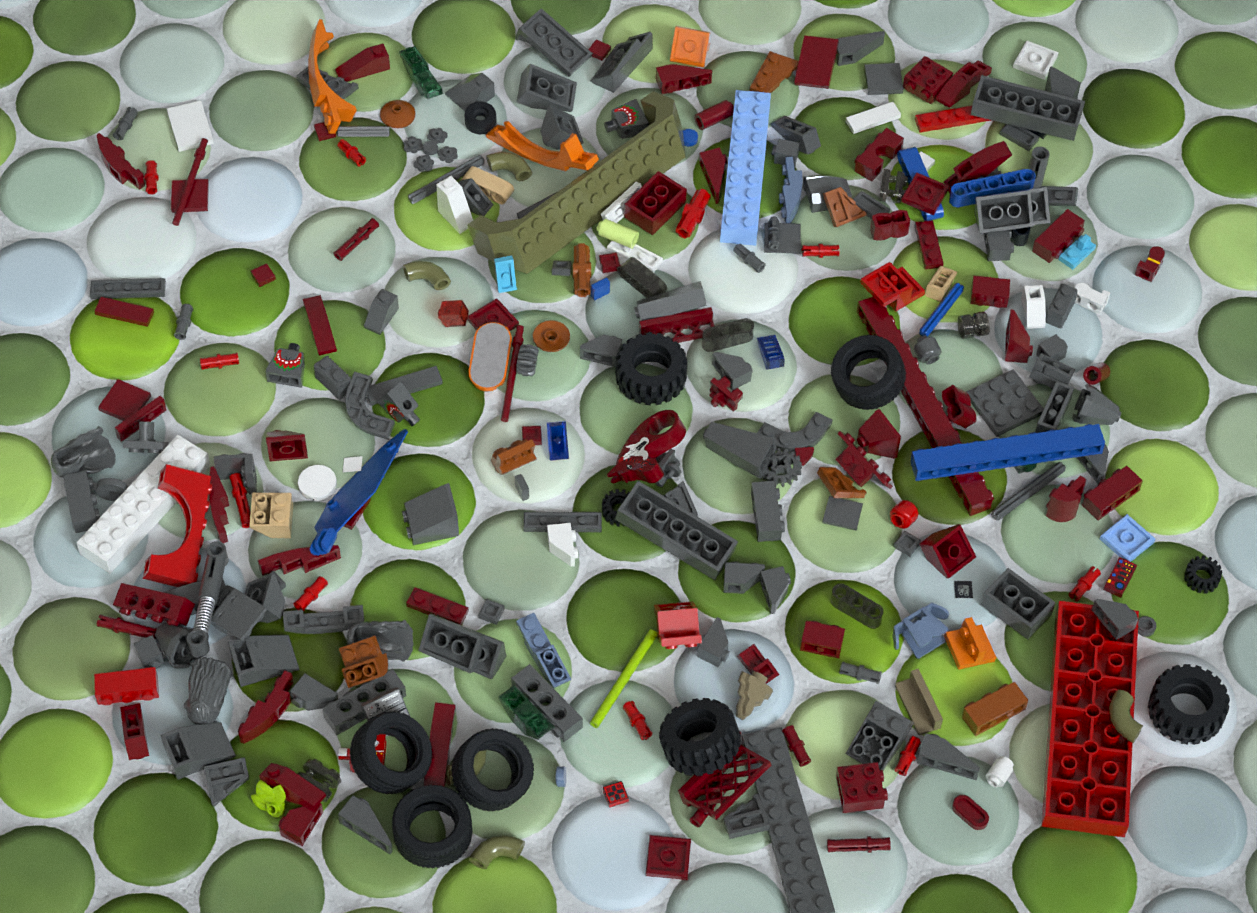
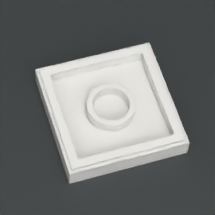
M1026 41L1013 64V68L1045 80L1049 68L1055 63L1059 52Z

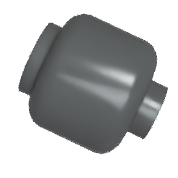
M922 336L917 339V343L914 346L920 362L932 364L939 360L942 351L934 337Z

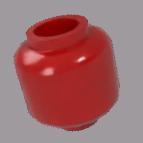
M908 500L898 502L890 511L892 524L901 529L910 527L919 515L917 507Z

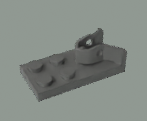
M543 9L537 11L518 29L515 37L517 41L527 42L539 50L568 77L580 68L593 54Z

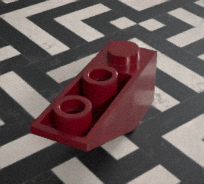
M670 64L656 67V81L661 94L673 93L711 84L712 70Z

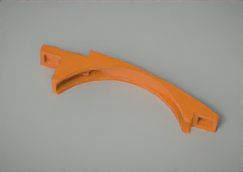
M319 19L310 43L308 58L309 85L314 106L320 107L328 132L335 134L341 121H352L357 109L356 106L338 96L326 84L320 74L317 56L329 48L328 41L333 39L334 36L333 33L326 32L323 20Z
M509 121L504 122L505 126L496 125L486 134V137L521 157L562 171H567L571 167L589 170L599 160L597 154L584 152L577 135L574 133L565 142L561 143L560 151H552L536 145L524 137Z

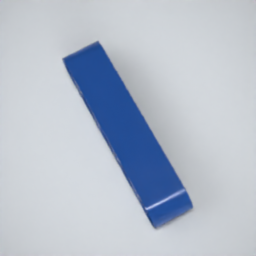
M916 147L897 151L898 161L908 185H910L916 172L929 177ZM940 204L935 215L920 210L924 221L944 217L942 204Z
M1022 169L956 183L951 187L949 203L953 207H963L975 204L976 197L1033 189L1036 177L1035 172L1031 169Z

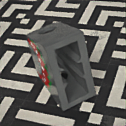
M634 99L614 108L611 113V121L604 122L607 133L616 130L619 137L624 139L636 136L649 126V122L637 99Z
M290 343L288 349H277L266 369L267 382L302 388L305 358L304 353L299 351L300 346L298 344Z
M401 382L377 401L398 423L405 419L412 427L420 420L413 412L418 407V404Z

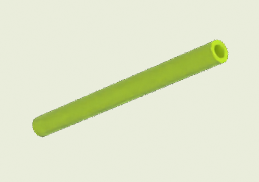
M652 629L648 631L591 719L590 725L594 728L600 726L658 636L656 631Z

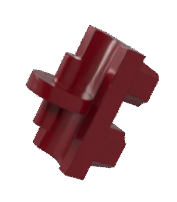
M725 376L719 380L713 378L710 381L712 386L710 388L711 393L709 394L712 398L711 405L713 407L718 405L725 407L726 405L734 412L738 407V402L743 398V392L739 388H735L730 392L728 388H730L731 383Z

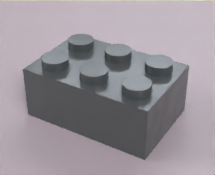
M1007 568L984 592L981 605L1026 639H1029L1052 615L1055 602Z

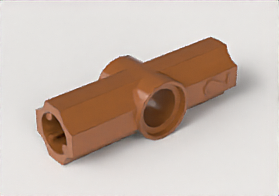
M579 243L574 246V292L579 297H586L590 295V249L585 243Z

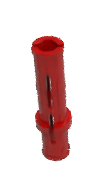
M234 473L229 476L233 489L232 496L236 500L242 527L250 528L251 511L246 496L247 489L243 485L241 474Z

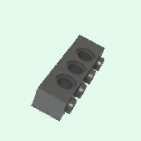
M530 664L511 678L512 692L524 700L529 710H534L537 713L539 720L551 728L555 737H560L565 742L583 728V718ZM530 689H535L536 691H535V692H530V691H528V690H530ZM547 702L549 705L544 706L542 703ZM556 716H561V717H563V718H562V719H556L555 717H556Z
M391 669L384 676L365 682L356 690L349 691L340 699L326 704L323 708L324 718L337 736L366 719L361 708V704L365 702H360V700L367 699L369 701L395 687L399 688L404 698L406 697L405 686L395 671ZM380 689L385 690L384 692H377ZM344 709H350L348 712H342Z

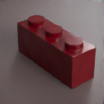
M1067 209L1034 241L1032 252L1048 263L1058 259L1062 251L1072 245L1076 237L1079 238L1083 234L1085 220Z
M1126 465L1124 468L1114 471L1110 478L1103 479L1096 488L1089 489L1084 494L1082 506L1099 521L1139 492L1143 480Z

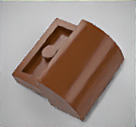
M527 439L523 441L517 440L508 448L502 447L495 450L492 454L491 462L500 475H504L537 460L534 454L535 444L532 439L529 441Z
M376 636L339 648L345 665L342 672L348 688L382 677L387 673V654H382Z

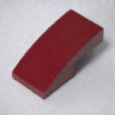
M755 644L737 655L750 674L758 672L768 678L766 684L780 675L770 660L763 657Z

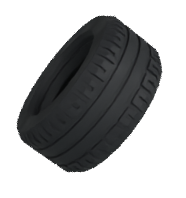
M863 335L851 339L839 348L831 364V377L838 393L847 404L858 409L872 410L883 407L893 401L900 394V391L903 389L902 387H904L906 369L903 360L894 344L883 337ZM877 358L887 363V370L883 378L877 383L870 386H857L850 382L852 370L861 361Z
M387 711L374 716L356 731L351 742L350 760L358 778L369 788L382 794H397L412 787L427 774L432 763V745L425 729L414 718L401 712ZM387 734L395 737L402 743L407 754V765L404 771H393L380 762L375 750V742L378 735Z
M491 728L477 732L467 739L454 755L451 776L453 777L452 781L454 786H456V791L469 805H472L474 808L477 807L479 810L482 809V811L493 812L508 808L527 792L532 783L534 763H532L533 758H531L532 755L529 753V749H527V746L524 745V742L519 737L517 738L515 734L513 735L511 732L504 731L503 729ZM479 751H495L505 757L512 773L511 782L506 789H490L478 780L473 765L474 758Z
M441 785L421 786L404 795L403 799H400L399 803H397L392 816L394 842L401 855L410 863L412 862L414 865L429 869L450 865V863H454V861L461 858L465 850L468 849L472 837L471 813L464 798L456 791ZM427 811L444 812L454 821V830L447 838L439 842L429 843L420 841L410 831V826L414 819Z

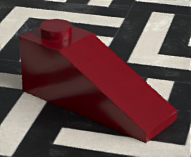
M383 43L368 47L335 69L336 75L349 82L390 70L389 54Z
M720 147L699 153V164L715 204H718L720 201L725 164H727V157L725 154H722Z
M137 703L120 707L124 742L129 760H138L149 756L141 704Z
M270 763L259 775L260 780L272 789L277 785H281L286 795L285 801L315 809L326 797L325 792L285 766Z

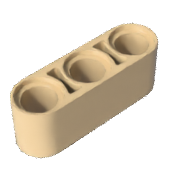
M474 166L470 167L461 179L462 181L472 178L489 200L501 205L505 204L514 192L513 185L508 181Z

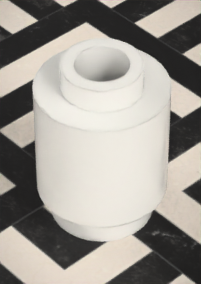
M1004 756L996 759L986 774L987 782L993 787H1003L1013 771V762Z

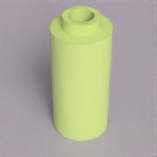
M608 219L600 221L597 226L599 236L631 249L634 248L639 238L638 231Z

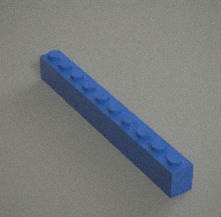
M1087 424L1082 427H1068L1066 429L1048 430L1041 433L1032 432L1027 435H1012L1007 438H993L991 440L974 441L966 444L957 443L952 446H938L932 449H918L912 451L910 463L915 480L920 481L1102 454L1105 440L1099 424Z

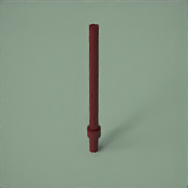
M205 138L201 139L199 147L195 150V159L172 224L175 226L180 224L200 163L205 158V149L208 140Z
M517 325L516 334L512 340L513 351L501 415L502 422H508L518 354L520 346L524 342L522 338L524 326Z

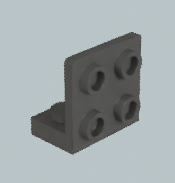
M241 453L237 455L222 454L214 456L215 469L220 480H228L230 475L240 473L241 478L244 480V487H248L249 494L257 493V474L253 454Z

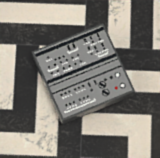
M398 687L361 704L367 721L387 711H397L410 716Z

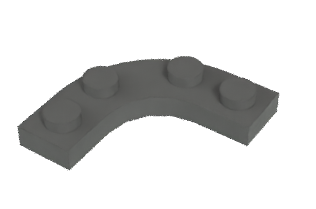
M354 372L345 397L346 409L351 421L363 432L389 440L395 421L370 412L365 404L373 378Z
M815 412L809 423L800 431L786 432L764 422L757 434L773 437L776 450L780 448L784 452L785 449H788V452L791 453L792 451L795 452V448L814 447L818 444L832 425L833 420Z

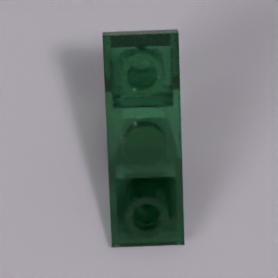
M515 685L498 697L511 721L526 736L539 740L554 728L553 724Z

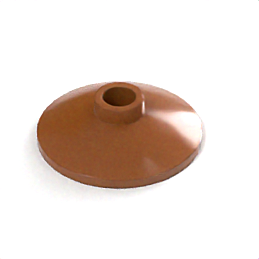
M403 100L390 101L380 111L382 122L391 128L407 127L414 121L416 115L414 107L409 102Z
M549 320L540 323L534 329L533 341L543 351L557 352L568 345L570 332L563 323Z

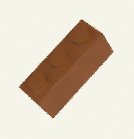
M1016 682L1009 685L1004 684L998 691L992 694L989 692L977 702L972 701L964 707L962 718L973 734L977 736L1026 710L1028 699Z

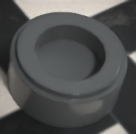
M1148 616L1140 617L1138 619V634L1144 637L1152 636L1156 630L1155 620Z

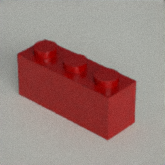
M156 667L94 674L95 697L98 705H111L119 702L131 703L136 700L150 701L154 698H159Z

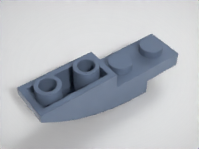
M785 157V164L782 165V175H785L786 178L784 179L782 193H779V203L783 204V207H781L782 218H785L786 223H791L800 205L803 177L802 170L795 171L793 157Z
M535 613L516 620L529 653L548 683L553 688H556L571 681L568 671L554 645H551Z

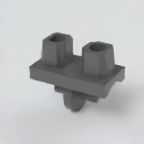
M673 449L656 457V461L664 472V476L656 484L659 487H663L672 476L679 477L681 474L680 463L675 457V450Z

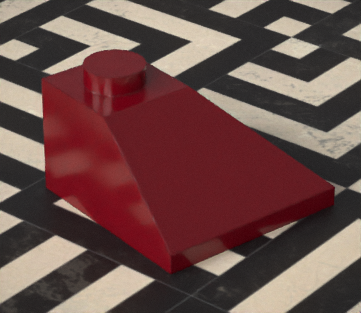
M1010 309L1005 338V361L1027 363L1028 357L1032 356L1033 345H1030V336L1015 310Z
M878 409L859 428L857 442L869 454L893 459L898 457L901 435L882 411Z
M287 430L267 432L266 443L270 462L308 458L305 434Z
M960 524L932 533L919 543L926 559L947 579L976 558Z

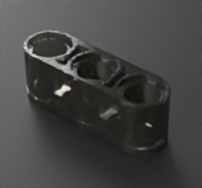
M630 257L617 267L620 277L646 298L668 290L667 285L661 278L634 257Z
M744 318L707 328L702 334V348L707 352H714L750 342L754 336V322Z
M836 584L833 587L831 604L835 608L871 629L878 628L881 625L883 608L879 604L845 584Z

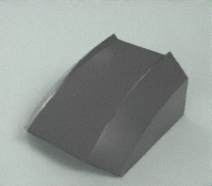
M828 175L804 176L803 188L806 191L811 212L827 211L828 208L822 193L837 187H841L848 197L852 198L847 179Z

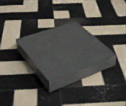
M900 63L865 64L868 95L903 94Z

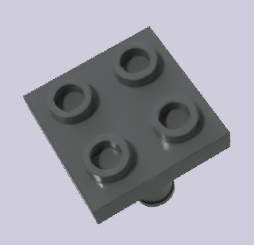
M139 422V439L137 441L123 440V448H129V452L144 453V449H148V453H161L169 445V442H156L154 440V422Z

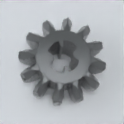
M522 344L520 346L516 368L518 374L522 376H533L535 374L539 353L538 347L530 344Z

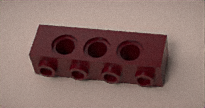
M121 583L113 603L115 607L120 609L119 613L130 616L132 613L140 619L146 620L149 617L154 622L162 623V621H166L167 624L177 627L178 625L187 626L195 606L193 602L185 597Z

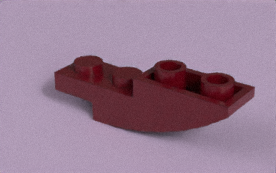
M979 60L975 63L968 62L950 78L935 100L950 108L970 94L971 87L980 81L981 75L988 76L991 74L992 67Z
M98 133L97 141L100 154L109 172L121 184L129 181L139 190L145 186L143 173L139 169L136 170L125 160V152L120 146L114 145L108 137Z
M1002 141L986 147L954 167L955 173L944 181V184L949 185L948 192L950 193L951 187L956 183L975 180L981 175L984 177L988 176L1010 158L1012 153L1006 142Z
M284 671L282 676L276 679L272 693L269 692L267 694L265 703L258 700L255 706L249 709L248 718L245 723L242 722L238 729L241 743L245 744L263 734L286 711L291 703L289 690L294 683L292 673Z

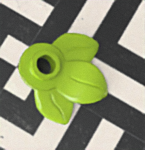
M259 780L256 785V793L251 795L253 803L260 810L267 811L272 817H280L286 808L284 802L286 795L282 786L277 785L272 789L265 782Z

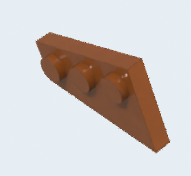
M770 51L755 77L750 91L772 93L785 78L788 79L792 72L797 69L799 61Z

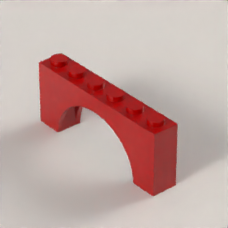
M167 464L160 471L158 489L170 494L178 502L185 517L186 531L179 549L165 555L151 554L145 560L142 579L174 587L197 582L198 573H196V568L201 560L199 549L204 542L202 530L205 529L207 519L204 518L210 504L207 499L212 490L211 476Z

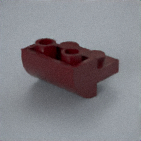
M1080 475L1076 480H1072L1068 486L1062 483L1058 488L1055 487L1049 494L1050 500L1046 505V517L1056 522H1068L1074 519L1087 479Z

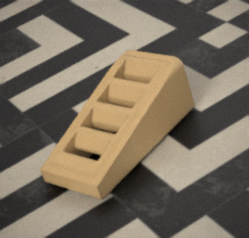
M940 266L928 283L925 296L941 302L953 283L957 272Z

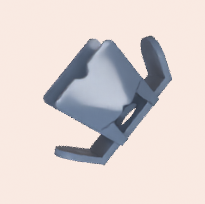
M930 603L904 618L893 629L894 649H899V635L901 633L917 659L945 643L946 640L942 635L948 631V627L938 619H947L949 617L948 610L937 604Z

